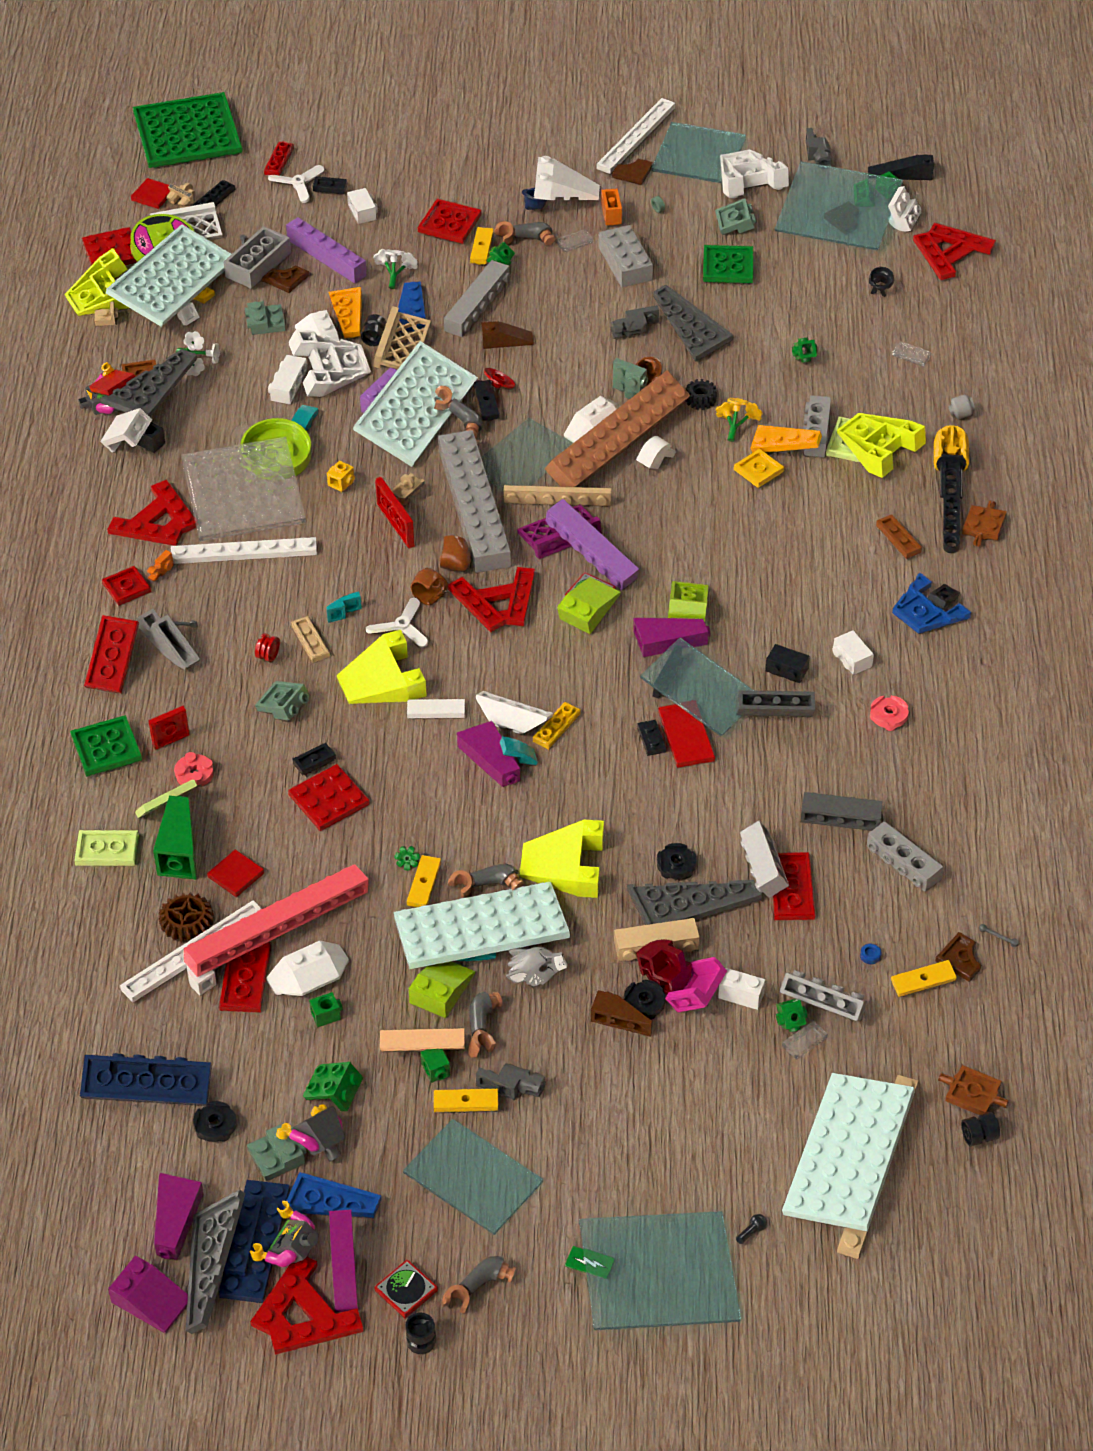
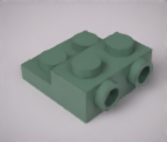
M746 198L715 210L722 235L738 229L739 234L755 228L754 223H757L754 214H751L754 213L751 203H747Z
M264 301L247 303L248 307L244 308L245 316L247 318V328H251L252 335L285 331L281 304L265 306Z
M616 358L613 361V388L625 392V398L631 399L646 387L648 382L647 369Z
M275 681L256 703L255 707L257 711L272 713L275 719L290 720L298 714L299 708L309 701L310 695L304 684Z
M282 1124L267 1130L265 1137L247 1144V1150L265 1181L305 1164L304 1155L306 1150L304 1146L289 1139V1136L284 1140L276 1136L277 1129L281 1128Z

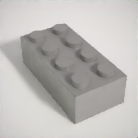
M630 225L599 232V249L621 288L653 280V264Z
M263 226L224 261L225 277L252 289L262 280L266 273L291 254L290 237Z

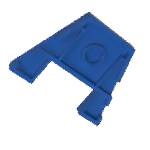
M921 573L910 584L908 591L901 596L893 607L892 612L918 634L971 617V612L960 603L947 612L933 605L922 594L931 587L932 581Z

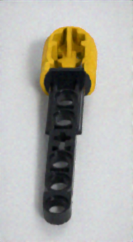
M954 425L945 426L940 429L934 439V467L940 471V497L943 498V549L951 554L956 553L960 546V499L963 498V471L969 466L968 436L962 428ZM943 448L947 455H943ZM953 475V476H955L956 478H955V479H949V478H947V476ZM953 488L956 492L951 493L947 489ZM954 515L956 518L948 519L947 516ZM947 529H955L956 532L949 533ZM953 542L956 546L950 547L947 543Z

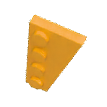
M361 287L328 292L344 338L361 336Z
M758 425L750 449L753 453L758 449H761L763 452L818 448L822 434L817 430Z

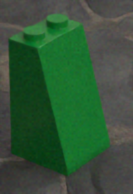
M169 795L153 849L157 876L197 879L189 797Z

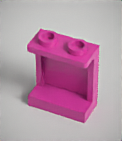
M711 957L692 961V975L685 988L668 993L665 999L677 1013L704 1008L708 1005L727 972L717 958Z

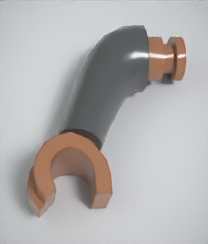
M502 221L496 225L494 234L503 236V242L507 245L513 241L514 236L515 238H536L542 240L546 246L553 244L555 241V237L552 235V228L544 222L519 224L512 227L511 223Z
M447 386L436 388L435 393L442 401L436 399L434 409L445 410L449 408V411L464 423L466 431L473 430L476 439L478 431H481L483 428L481 416L455 398L452 400V391Z
M498 864L470 874L463 870L456 871L449 878L448 886L466 885L461 890V897L466 898L471 893L473 885L477 887L500 883L502 886L507 885L512 890L522 887L524 881L522 879L519 880L518 870L514 866Z
M481 992L471 1001L469 1020L472 1039L467 1050L471 1058L477 1057L481 1045L485 1046L488 1052H492L496 1043L493 1037L486 1032V1018L492 1012V1009L502 1006V998L498 992L493 994Z
M490 1256L484 1259L459 1285H453L445 1292L442 1298V1307L449 1305L451 1298H458L463 1303L460 1312L465 1314L469 1304V1295L486 1282L496 1281V1278L502 1280L507 1278V1282L511 1283L516 1267H508L509 1264L503 1262L504 1258L501 1256Z

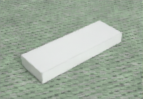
M465 699L408 700L407 718H465Z

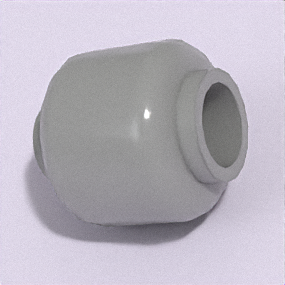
M966 394L952 398L951 405L948 406L951 416L955 415L958 420L972 416L975 410L972 397H968Z

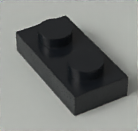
M316 176L313 183V191L345 194L348 184L347 179Z
M943 584L929 594L928 600L933 605L944 608L955 601L960 592Z
M650 720L637 723V729L647 756L666 753V746L657 721Z
M325 742L292 760L294 766L303 776L336 760V754Z

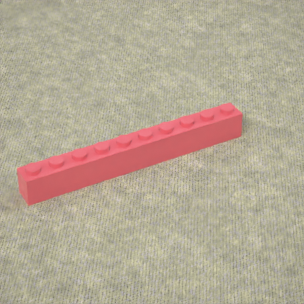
M355 864L348 868L346 867L299 892H295L248 917H244L195 943L189 944L187 947H184V962L199 977L368 893L369 879Z

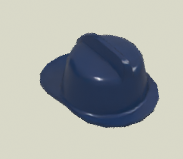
M535 187L522 190L525 209L527 210L542 209L547 202L545 199L534 198Z

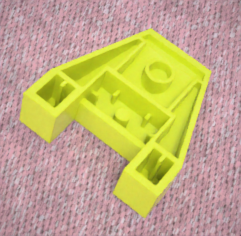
M113 248L100 256L65 293L66 298L78 316L94 314L95 310L110 309V302H114V306L118 310L129 308L106 294L107 288L115 282V278L128 270Z
M858 413L837 429L838 435L869 473L881 478L893 470L892 453L897 449L904 447L916 452L926 444L925 426L910 420Z
M401 629L383 634L337 674V679L349 704L407 702L408 700H416L427 696L426 680L420 668L401 673L396 663L397 660L408 658L407 641Z
M584 819L523 843L520 877L536 883L551 882L554 889L577 897L598 898L599 867L580 865L582 850L602 851L604 821Z

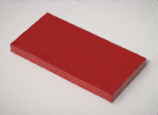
M375 478L378 507L407 548L415 547L413 520L383 478Z
M102 615L84 684L86 688L122 694L139 627L138 621Z
M695 701L658 707V713L677 768L715 761V756Z
M809 852L778 853L789 886L772 896L774 920H815Z
M267 942L226 963L219 1011L261 1013L271 942Z

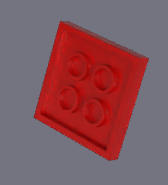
M436 199L419 224L418 232L463 244L481 217L482 210Z
M130 227L82 237L91 266L100 256L112 248L124 265L137 263L130 249Z
M338 764L288 790V795L319 831L330 827L369 805V799Z

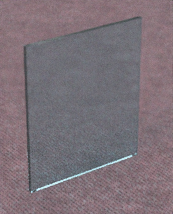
M801 161L775 226V231L879 250L891 216L888 205L897 189L902 186L903 180Z
M722 1211L579 1219L594 1330L741 1322Z

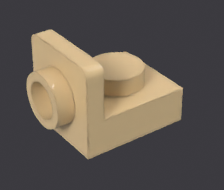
M110 302V309L95 310V326L116 325V318H119L118 308L114 306V302Z

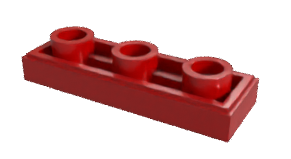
M285 141L278 142L264 169V175H281L294 149V144Z

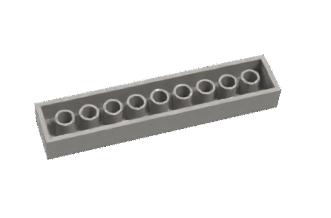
M473 430L438 435L440 457L463 534L469 547L475 573L511 567L510 549Z

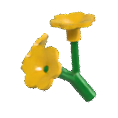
M728 398L727 402L716 408V416L719 418L723 417L729 422L730 430L727 440L730 442H734L737 428L747 419L750 420L752 418L753 420L760 421L763 415L755 403L740 398ZM741 405H746L745 410L747 413L745 417L736 424Z

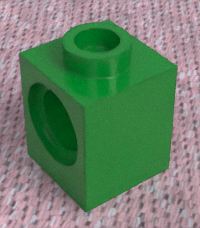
M333 992L309 1000L310 1012L317 1028L341 1020L340 1011L343 1010L340 999H336Z
M426 1049L420 1052L421 1064L431 1083L443 1080L451 1075L450 1063L443 1049Z

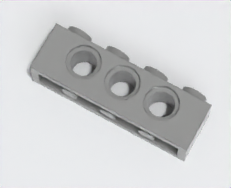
M810 395L809 402H806L805 413L808 414L804 415V424L807 426H803V429L820 431L822 438L818 448L804 449V456L825 457L831 397Z
M885 821L868 833L867 847L869 850L880 856L885 863L898 870L901 875L907 877L916 887L926 892L942 879L943 866Z

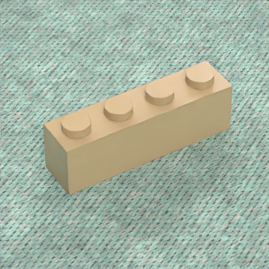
M690 918L614 930V944L618 961L637 959L636 952L649 942L661 939L673 940L674 947L683 950V952L699 950V933L695 919Z

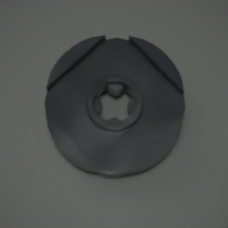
M668 844L665 846V849L657 854V868L664 878H690L696 869V854L693 850L688 849L685 844ZM674 859H678L680 863H674Z
M642 980V982L636 984L633 982L625 990L624 1000L650 1020L654 1019L665 1007L666 997L663 988L657 982L652 980ZM647 996L648 1001H642L640 997L645 998Z
M212 1101L206 1103V1106L202 1109H197L193 1116V1125L197 1137L209 1142H225L229 1140L237 1125L235 1112L224 1102ZM216 1118L219 1122L218 1124L209 1123L210 1121H214V1119Z

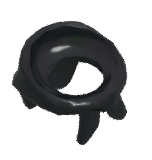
M876 267L871 271L869 275V284L873 286L871 294H875L880 290L881 295L886 297L885 290L889 289L895 281L894 274L889 268ZM882 282L885 285H878L876 283Z

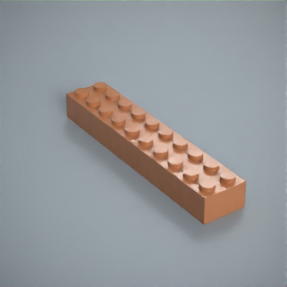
M668 370L553 458L545 470L560 487L581 486L680 408L690 397L689 393Z

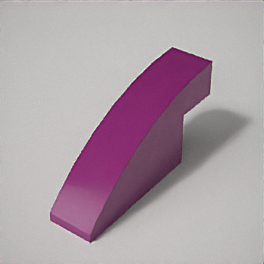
M351 1210L329 1211L335 1312H345L358 1308Z

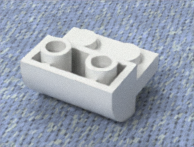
M905 186L899 187L888 205L891 212L888 221L895 229L908 232L912 230L920 216L921 207L916 199L910 200V195L906 191Z

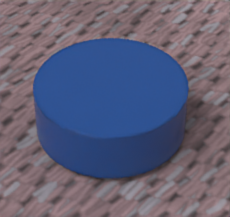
M866 944L861 948L860 958L866 964H876L881 958V949L875 944Z

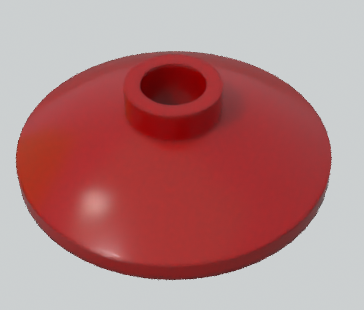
M485 368L484 373L492 381V386L498 389L500 387L514 388L515 382L509 376L499 370Z

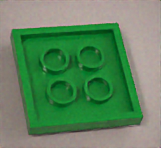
M704 245L703 282L753 283V246Z
M126 715L70 731L86 777L142 761V755Z

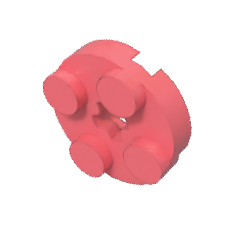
M891 695V698L880 696L871 704L870 719L878 726L888 731H894L908 720V705L897 696Z
M194 752L186 753L176 763L174 768L177 782L180 785L193 779L197 785L201 784L204 786L212 780L214 775L212 760ZM197 769L198 772L194 771L191 773V770Z

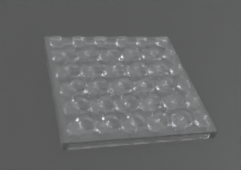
M286 437L181 454L199 541L306 523Z

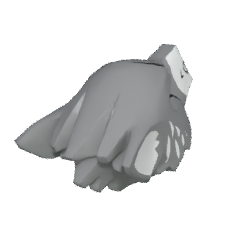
M543 947L510 949L509 953L513 957L508 966L512 968L506 977L516 984L526 982L527 985L535 987L540 983L542 985L545 984L555 973L567 968V962L562 952L552 954ZM547 966V969L545 971H541L540 967Z

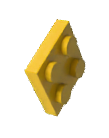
M758 449L734 464V470L759 488L783 473L784 466L761 449Z

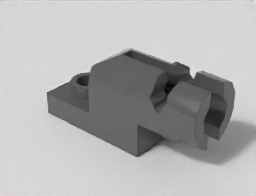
M806 128L808 160H815L817 168L821 170L830 169L832 160L828 140L817 137L813 133V128Z
M658 305L625 311V318L611 322L613 338L618 339L623 338V335L630 337L634 334L646 333L647 324L659 323Z
M505 1063L499 1075L492 1070H485L480 1067L476 1072V1086L483 1089H498L499 1095L512 1100L516 1099L519 1092L540 1097L546 1085V1081H544L546 1076L539 1073H534L530 1076V1070Z

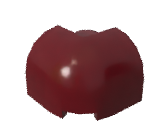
M655 940L649 942L636 952L642 976L646 975L649 980L661 985L664 994L668 995L669 992L685 988L691 977L692 963L685 960L683 950L674 947L673 940Z

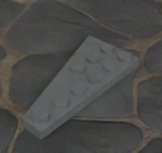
M664 285L653 291V297L695 362L733 340L732 333L669 286Z
M184 349L177 351L167 357L164 363L154 365L151 371L141 373L128 381L123 388H117L110 396L107 397L105 395L102 397L101 404L126 413L141 408L151 417L195 363L197 354Z
M733 880L728 883L719 884L716 881H709V884H698V882L666 883L664 886L645 884V886L634 887V884H627V891L645 925L690 918L697 920L762 900V894L756 888L754 880Z
M241 1190L230 1194L193 1215L186 1331L191 1334L208 1326L246 1194Z

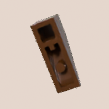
M499 321L481 322L483 349L534 345L532 331Z
M597 991L591 1007V1022L651 1037L652 1021L619 995L608 991Z

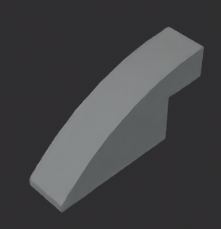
M151 609L137 618L139 628L145 636L174 664L185 670L200 661V658L168 615L160 618L155 610Z

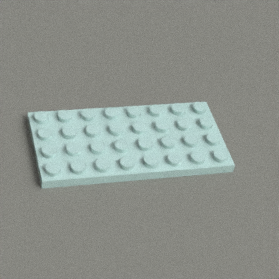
M181 224L107 288L106 294L162 327L224 272V261L231 253Z
M420 341L356 422L353 430L412 467L452 414L449 408L445 410L434 409L436 399L442 401L435 393L436 388L447 386L452 391V400L455 398L461 402L478 377Z
M551 882L393 912L409 969L570 938L568 926Z
M832 1073L784 1203L783 1215L868 1232L915 1093L914 1087Z

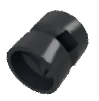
M377 314L367 317L361 333V340L366 345H379L387 323L385 318Z
M993 1112L980 1114L978 1119L973 1116L961 1121L962 1134L970 1147L982 1144V1140L989 1142L1000 1138L999 1123Z
M418 1312L408 1317L405 1324L407 1346L416 1354L429 1353L436 1343L434 1320L426 1313Z

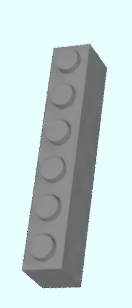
M493 260L489 262L444 317V331L463 337L470 330L471 325L478 320L480 314L486 310L488 304L494 300L497 293L501 292L505 283L509 282L511 274L509 273L508 265Z

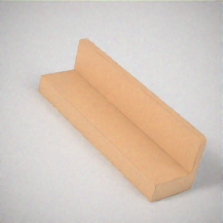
M464 1028L380 1030L381 1051L465 1049Z

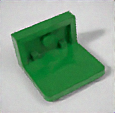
M351 1062L320 1064L315 1069L303 1097L306 1100L330 1098L341 1112L348 1111L364 1077Z

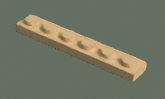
M504 485V503L555 505L564 499L569 505L611 506V488Z

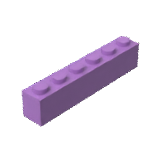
M299 217L286 224L287 237H290L291 243L354 284L367 276L366 260Z
M564 499L547 510V524L554 528L563 539H566L576 551H579L589 563H592L599 573L605 575L612 585L622 591L637 579L639 568Z

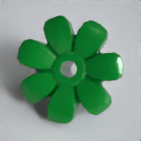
M401 846L399 848L400 852L395 853L394 858L398 860L396 862L398 867L404 865V870L409 871L411 865L413 867L418 866L419 862L417 860L420 859V854L418 852L414 853L415 847L409 846L406 849L405 846Z

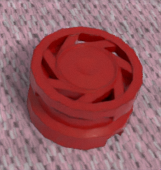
M263 633L261 634L262 638H258L256 643L255 657L259 659L264 658L265 661L272 662L279 652L280 639L279 637H271L269 634Z

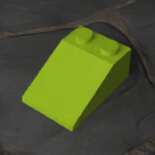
M589 577L567 593L557 606L559 618L591 634L620 596L621 592Z
M672 581L668 618L703 619L705 622L708 585Z
M452 961L429 965L417 975L409 987V1003L447 1018L475 975V971Z

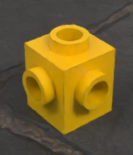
M340 460L327 472L328 486L340 492H343L355 480L354 467Z

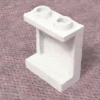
M141 408L117 415L100 442L111 452H115L123 440L134 447L141 439L152 419Z

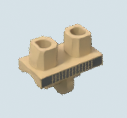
M185 183L180 185V188L173 184L168 186L170 192L166 198L170 203L175 204L180 199L178 205L184 208L196 202L193 199L195 191L192 184Z
M412 473L409 475L404 474L400 478L401 482L391 490L402 505H406L409 502V498L417 495L420 492V488L425 485V480L418 479Z

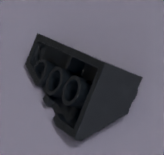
M914 155L869 166L868 179H876L878 176L890 172L899 180H932L934 170L933 155Z

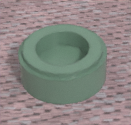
M659 196L651 199V205L657 213L665 210V204Z

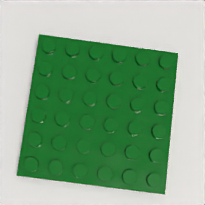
M225 92L132 107L148 168L242 153V146Z

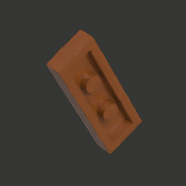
M892 514L877 520L876 526L906 559L921 553L922 547Z

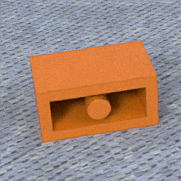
M618 189L601 190V206L605 225L622 224V206Z

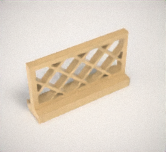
M392 306L375 354L374 367L380 368L381 365L399 369L410 354L407 350L415 348L420 341L424 343L431 320L398 312L399 308ZM400 318L405 319L409 323L402 325L399 320ZM417 324L426 325L422 329L416 327ZM412 327L415 331L408 334L406 328ZM402 331L404 336L398 338L395 333ZM418 335L421 340L414 342L411 337ZM408 339L411 344L404 346L401 341ZM398 343L400 348L393 350L391 345ZM404 352L406 356L399 358L397 353ZM392 355L396 359L393 362L386 360L387 357Z

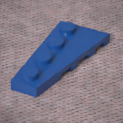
M421 282L404 283L398 312L426 319ZM400 318L399 320L402 325L409 323L405 319ZM423 324L416 325L418 329H422L426 326ZM412 327L406 328L407 332L415 331Z
M299 1172L286 1201L293 1211L297 1210L305 1214L329 1215V1211L351 1210L352 1217L374 1218L381 1202V1195Z

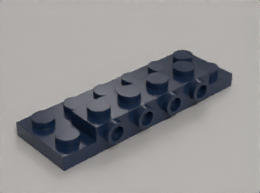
M113 1053L112 1056L85 1055L80 1097L206 1106L209 1096L212 1063L188 1061L187 1058L176 1057L175 1060H167V1057L154 1056V1059L146 1058L144 1055L125 1057L124 1054Z
M246 1180L244 1189L246 1194L224 1267L219 1298L256 1303L264 1302L273 1264L265 1262V1259L254 1261L250 1251L256 1252L253 1244L259 1243L262 1245L264 1252H267L278 1236L283 1218L280 1216L277 1208L284 1210L282 1201H286L289 1196V1184Z

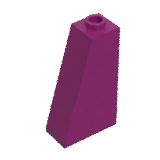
M633 618V632L643 657L672 652L675 646L683 650L708 645V637L711 636L710 628L705 625L703 619Z
M492 721L457 732L458 748L498 784L505 787L520 781V767L513 756L503 755L500 744L502 737Z
M160 1173L154 1246L156 1255L161 1258L178 1260L192 1225L193 1215L196 1214L204 1194L202 1182Z

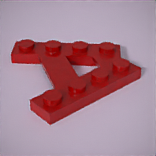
M935 222L929 232L913 236L914 243L940 280L955 277L956 271L952 264L974 250L990 255L996 244L994 239ZM943 241L953 244L944 251H941L938 246Z
M166 479L151 485V491L156 499L132 519L113 517L108 527V534L177 546L181 535L198 528V522ZM166 512L172 519L165 526L153 524Z
M517 567L513 583L475 590L461 577L449 583L448 590L490 632L505 624L524 626L535 569ZM510 598L507 610L497 611L489 603Z
M307 1256L304 1260L288 1266L250 1321L252 1327L270 1335L275 1355L363 1332L358 1308L335 1314L309 1284L308 1279L318 1265L317 1261ZM293 1301H295L309 1317L310 1321L291 1325L284 1317V1314Z

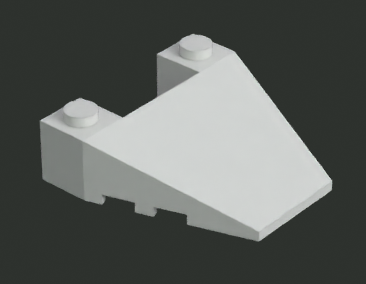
M752 150L720 155L723 193L729 198H737L740 195H744V188L769 184L773 189L780 190L783 187L789 186L788 167L780 161L775 163L772 158L768 157L765 159L762 154Z
M549 156L538 157L534 198L555 200V197H564V200H570V197H579V200H599L600 185Z
M296 329L288 342L293 356H308L313 368L303 381L307 396L323 397L370 374L371 370L362 345L343 339L340 341L331 339L332 336L327 334L321 336L313 330Z

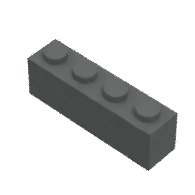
M738 690L736 695V715L812 717L815 712V692Z
M804 792L800 822L872 831L880 825L883 801Z

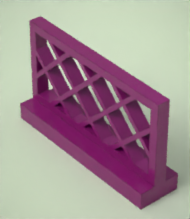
M580 504L573 507L602 534L601 520L597 516L593 517ZM546 518L517 529L518 534L535 550V556L538 559L572 546L554 528L550 526L541 527L548 525ZM528 531H534L533 534L526 533V532H528ZM538 532H544L546 534L540 535L538 534Z

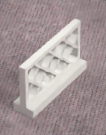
M214 202L150 214L174 215L185 220L187 223L197 221L198 223L195 226L191 225L194 231L200 233L202 237L207 240L223 238ZM214 218V220L211 223L205 221L207 219ZM201 224L208 226L205 231L199 228ZM212 228L216 230L218 233L210 234L208 232Z

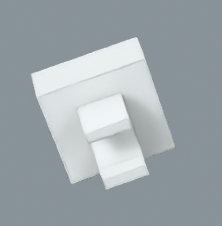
M192 302L188 303L177 313L183 325H188L199 318Z

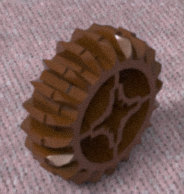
M182 892L181 896L174 895V899L168 898L167 903L162 904V909L159 912V924L167 937H172L173 941L179 938L182 943L184 939L190 941L213 925L214 913L210 902H207L205 897L201 898L199 893L193 896L192 892L188 895Z

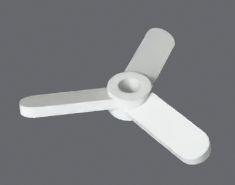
M316 165L302 175H296L293 178L269 175L268 180L293 184L300 201L307 203L310 197L306 183L315 179L316 176L323 174L324 168L321 165Z
M417 598L409 600L402 615L395 622L366 627L367 633L397 631L401 629L402 633L420 648H425L428 645V639L410 624L420 605V601Z

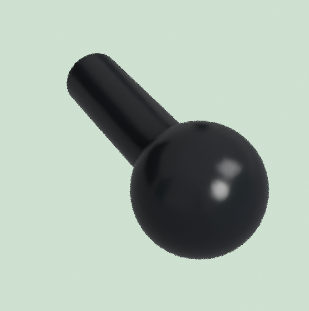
M762 1214L753 1215L750 1219V1225L736 1237V1241L739 1244H743L755 1231L764 1230L767 1226L765 1216Z

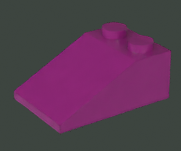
M136 1255L108 1288L111 1303L165 1334L187 1307L188 1294L155 1266Z

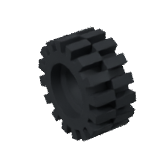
M696 379L695 383L691 381L690 384H687L686 391L690 395L686 400L688 406L691 405V408L696 407V410H699V408L705 410V407L709 409L710 406H714L717 389L713 382L709 383V380L704 382V379H701V381Z

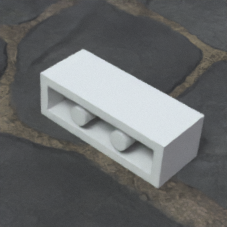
M286 355L284 361H281L280 369L275 373L274 380L268 387L271 401L291 404L307 373L306 358Z

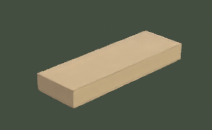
M308 616L291 622V627L312 663L330 657L327 647Z

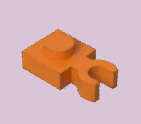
M165 550L155 560V565L147 570L151 574L148 579L156 581L159 575L163 576L174 566L172 552Z

